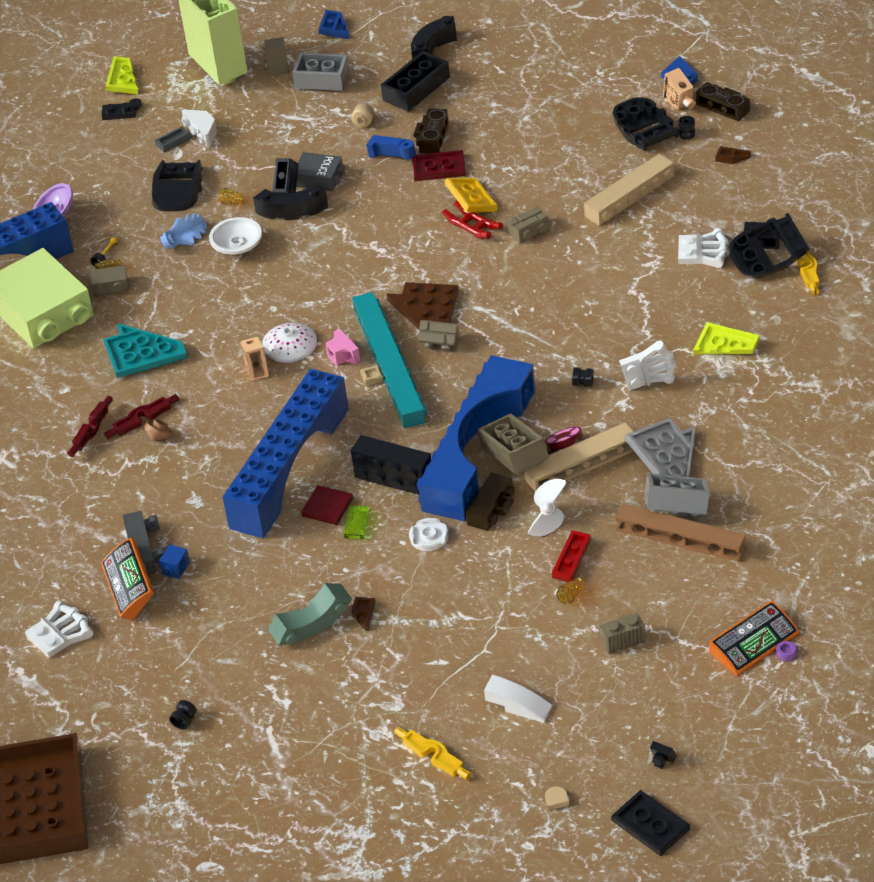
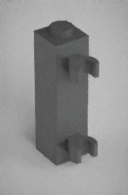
M142 510L122 515L127 538L135 539L147 574L156 573L154 563H159L165 548H158L155 552H151L146 531H157L160 529L157 515L149 516L145 520L143 519Z

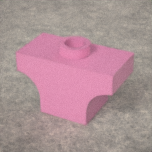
M340 329L334 331V338L326 342L327 356L336 366L343 363L355 365L361 362L359 348L355 345V342L349 339Z

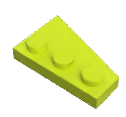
M113 56L106 82V91L138 95V87L136 86L130 58Z
M707 322L693 349L694 355L753 354L760 338L756 334Z

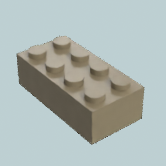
M508 414L477 429L483 449L514 474L523 473L527 468L540 465L544 460L549 459L544 438L512 414Z

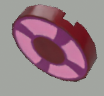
M580 427L566 428L549 436L545 443L549 450L552 447L554 450L563 449L573 445L576 442L575 439L579 438L581 440L583 432Z

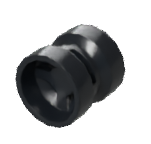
M691 116L680 117L678 120L679 137L684 140L694 138L695 119Z
M574 367L572 385L579 386L582 384L586 387H592L594 369L587 368L582 370L579 367Z
M180 700L176 705V711L170 715L169 721L174 727L185 730L191 722L190 719L194 718L197 709L191 702Z

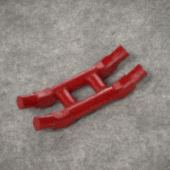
M457 200L453 205L464 215L463 218L459 219L447 209L442 211V214L451 224L464 229L479 239L491 238V232L480 230L484 226L492 230L503 228V223L492 221L475 212H466ZM472 219L478 222L474 226L467 223Z

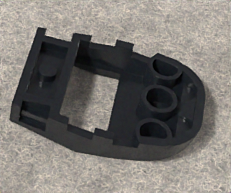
M644 97L632 98L616 105L613 109L614 121L621 134L629 143L643 151H646L647 147L673 136L675 138L678 137L679 128L673 127V120L666 115V110L656 107V103L651 99ZM657 122L659 123L658 125H656V126H654V127H651V128H649V129H646V130H644V131H641V132H639V133H636V134L633 133V132H635V131H638V130H640V129H643V128H645V127H648V126H650V125H653V124H655V123H657Z
M165 160L161 161L153 174L152 204L155 209L171 212L184 211L194 206L198 199L197 194L202 190V164L200 160H197L195 163H165ZM161 179H192V180H161Z
M789 213L785 214L784 218L778 220L774 217L759 225L758 223L752 225L751 229L737 235L729 246L730 257L736 268L749 278H761L786 269L809 251L808 245ZM773 229H776L791 255L789 259L773 266L757 238Z

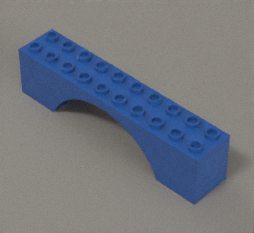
M52 202L0 223V255L22 254L28 256L44 248L52 257L58 259L74 252L67 221Z
M493 355L484 363L482 372L477 375L474 386L470 387L468 396L463 400L460 411L456 412L452 425L448 426L447 434L440 440L437 451H434L430 464L426 465L422 478L418 479L417 489H419V503H421L422 512L466 521V511L479 492L477 467L465 458L463 451L468 442L478 433V428L508 414L522 417L535 393L533 364Z
M309 369L223 495L229 529L265 538L281 513L286 482L301 447L316 431L333 435L349 410L344 377Z

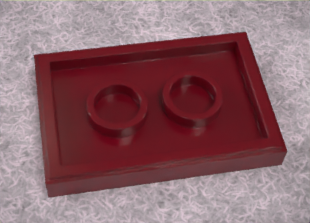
M463 150L415 155L413 157L414 181L466 176Z

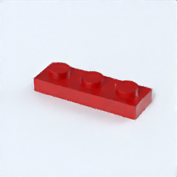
M571 531L552 571V578L572 582L591 541V534Z

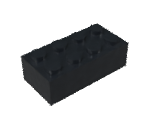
M422 51L381 84L382 100L408 112L450 78L448 61Z
M360 435L351 449L355 478L419 495L417 482L419 478H422L426 465L430 464L432 460L431 453Z

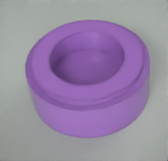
M790 641L780 642L776 647L777 658L785 662L794 660L797 657V646Z

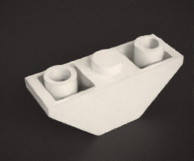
M182 110L183 118H181L184 127H188L191 134L195 135L200 143H203L207 148L211 147L217 134L215 119L207 111Z

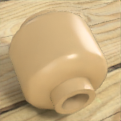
M366 103L358 104L351 115L354 125L360 128L368 127L374 119V109Z

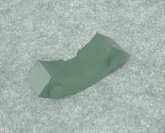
M324 583L321 590L310 600V605L301 611L295 609L290 612L275 614L268 631L278 645H292L301 642L330 626L346 611L352 598L341 584Z

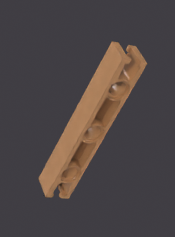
M622 504L616 515V521H618L616 531L736 562L740 561L746 549V544H744L746 534L627 504Z

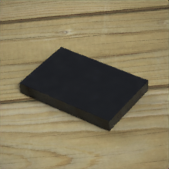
M642 790L637 792L611 816L612 822L659 856H662L690 830V824Z

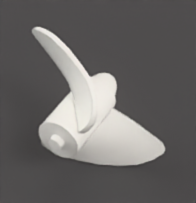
M549 480L535 491L534 502L540 507L541 513L530 527L529 535L545 536L555 531L562 524L564 514L557 508L555 501L566 485L565 480Z

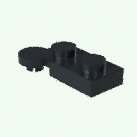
M134 98L129 103L102 105V120L135 118V110L142 106V102L140 99Z

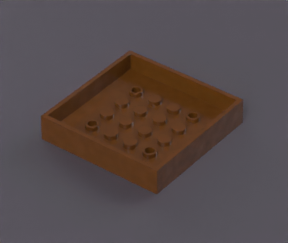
M77 733L0 746V864L88 849L82 754Z

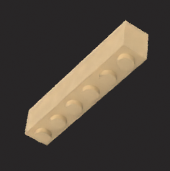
M661 154L656 155L584 203L585 217L599 226L674 177V162Z
M625 422L549 455V459L544 460L540 465L527 468L524 471L525 480L535 492L549 480L562 479L567 481L634 452L624 440L626 435L633 431Z

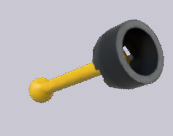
M115 237L110 239V243L101 254L98 252L91 257L90 262L94 267L101 268L105 264V254L113 244L117 243Z

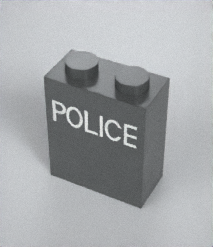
M303 152L298 161L296 187L309 188L312 185H316L325 191H334L336 185L339 184L341 174H344L345 171L342 157Z

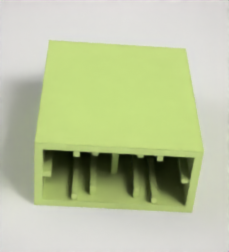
M179 0L189 55L219 85L233 83L237 77L248 73L237 8L229 0Z
M44 248L0 270V317L33 349L45 342L54 340L58 335L76 325L85 323L94 316L88 289Z

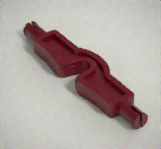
M174 394L167 399L161 397L148 405H142L133 409L128 416L113 423V428L104 432L105 437L109 439L116 434L122 436L129 431L141 427L142 421L140 417L142 416L149 420H154L162 413L170 410L171 404L179 401L178 395Z
M106 396L103 402L100 401L89 414V424H82L72 440V447L67 452L70 457H74L77 451H82L87 442L96 435L101 422L109 412V405L113 402L111 396Z

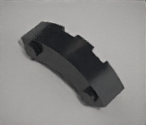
M443 16L441 19L427 24L417 32L411 43L412 59L422 51L432 54V50L436 46L440 47L449 42L457 41L454 16Z
M316 185L293 193H277L264 189L253 197L255 213L269 219L279 217L285 218V220H297L299 216L307 214L313 216L328 208L326 191Z

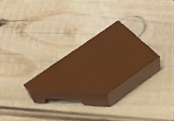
M720 146L715 162L734 164L750 158L751 151Z
M355 597L351 611L352 617L365 631H369L376 604L375 598Z

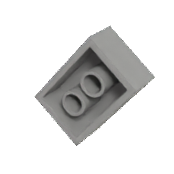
M300 52L292 72L294 87L300 89L343 91L350 71L348 55Z
M647 473L644 494L647 509L653 512L664 510L673 514L684 512L692 516L707 515L710 494L707 479Z

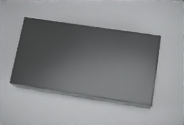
M181 126L154 140V142L165 153L190 140L192 136L189 131Z

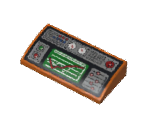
M129 538L115 547L103 559L101 564L120 617L134 621L154 591L135 539Z
M771 600L710 640L709 653L732 673L739 676L776 651V647L780 642L791 641L800 634V631L787 614Z

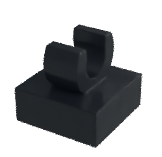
M656 741L652 742L650 750L654 755L652 762L655 763V767L662 769L666 761L674 762L677 755L673 748Z

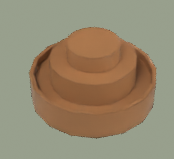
M154 419V421L147 420L144 426L149 438L156 442L169 439L172 433L171 429L168 428V424L159 419Z

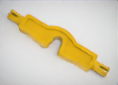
M808 251V253L797 260V266H804L800 268V274L806 288H810L812 295L815 296V293L818 295L820 292L818 289L817 261Z
M400 726L394 730V734L402 738L403 745L410 748L419 757L424 758L430 753L435 752L431 758L433 766L453 777L458 774L465 780L471 778L472 773L463 768V762L449 754L442 743L426 739L413 730L407 732Z

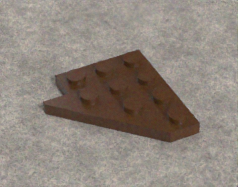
M405 282L402 294L387 293V301L418 329L421 320L451 323L459 287L458 285Z

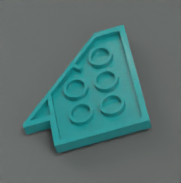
M117 324L118 335L103 339L117 378L187 358L182 341L123 324Z

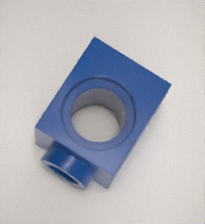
M169 545L159 560L162 575L180 579L190 563L187 549L174 545Z

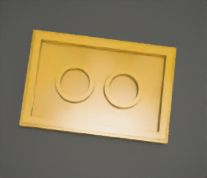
M446 178L445 185L466 212H497L498 205L477 178Z

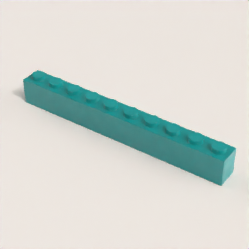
M373 292L352 297L355 315L375 362L382 373L384 383L403 428L425 423V415H427L426 406L421 404L422 398L420 392H416L415 380L410 379V369L405 367L406 361L404 356H400V346L395 344L394 332L390 333V323L385 321L386 315L384 310H381L379 298H375Z

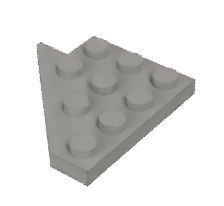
M667 418L626 435L624 440L653 474L689 477L695 436L694 426L681 431L671 418Z

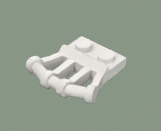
M716 228L713 232L703 235L698 232L697 235H679L678 264H705L721 268L725 257L729 255V240L725 238L723 229Z
M657 341L641 353L619 360L629 391L644 385L649 387L653 382H665L667 384L674 382L675 377L673 374L677 367L675 360H673L674 355L672 351L665 347L662 341Z
M58 600L55 602L53 610L46 618H41V621L26 630L25 634L48 658H51L70 644L91 638L93 630L88 625V618L84 614H80L77 607L64 605V602ZM61 612L66 613L64 616L56 620V618L60 615ZM75 619V621H74L73 623H71V624L68 625L67 627L63 628L62 630H59V629H61L62 627H64L65 625H67L68 623H70L71 621H73V620ZM81 628V631H80V632L75 633V634H72V633H74L75 631H77L78 629Z

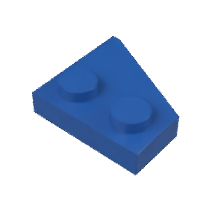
M325 10L318 34L349 39V31L346 29L342 13Z
M680 56L661 72V78L664 79L666 73L680 68L692 85L698 81V74Z

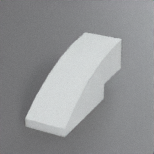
M492 675L484 689L485 701L505 706V712L544 723L552 709V704L539 695L499 676Z

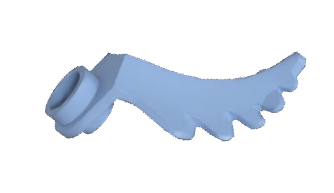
M196 213L193 214L192 218L190 214H187L185 221L183 218L178 217L172 229L166 231L160 237L163 246L166 249H172L179 244L193 245L195 243L194 238L201 239L200 233L206 234V221L200 214L196 215Z

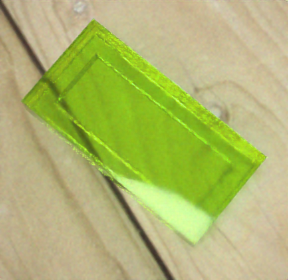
M369 506L349 507L344 539H364L370 512Z

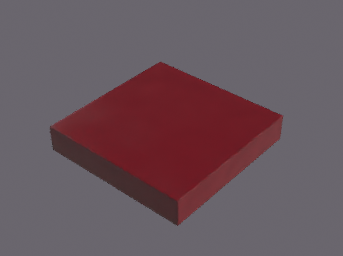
M317 485L301 511L302 517L338 525L353 500V494Z

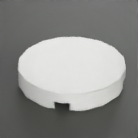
M436 518L421 519L416 522L414 527L412 525L409 531L411 544L421 551L438 550L446 544L449 537L447 525L441 523Z

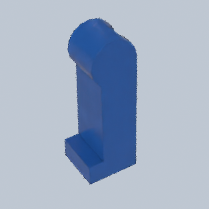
M373 135L366 144L369 157L375 158L377 155L411 159L416 155L412 140Z

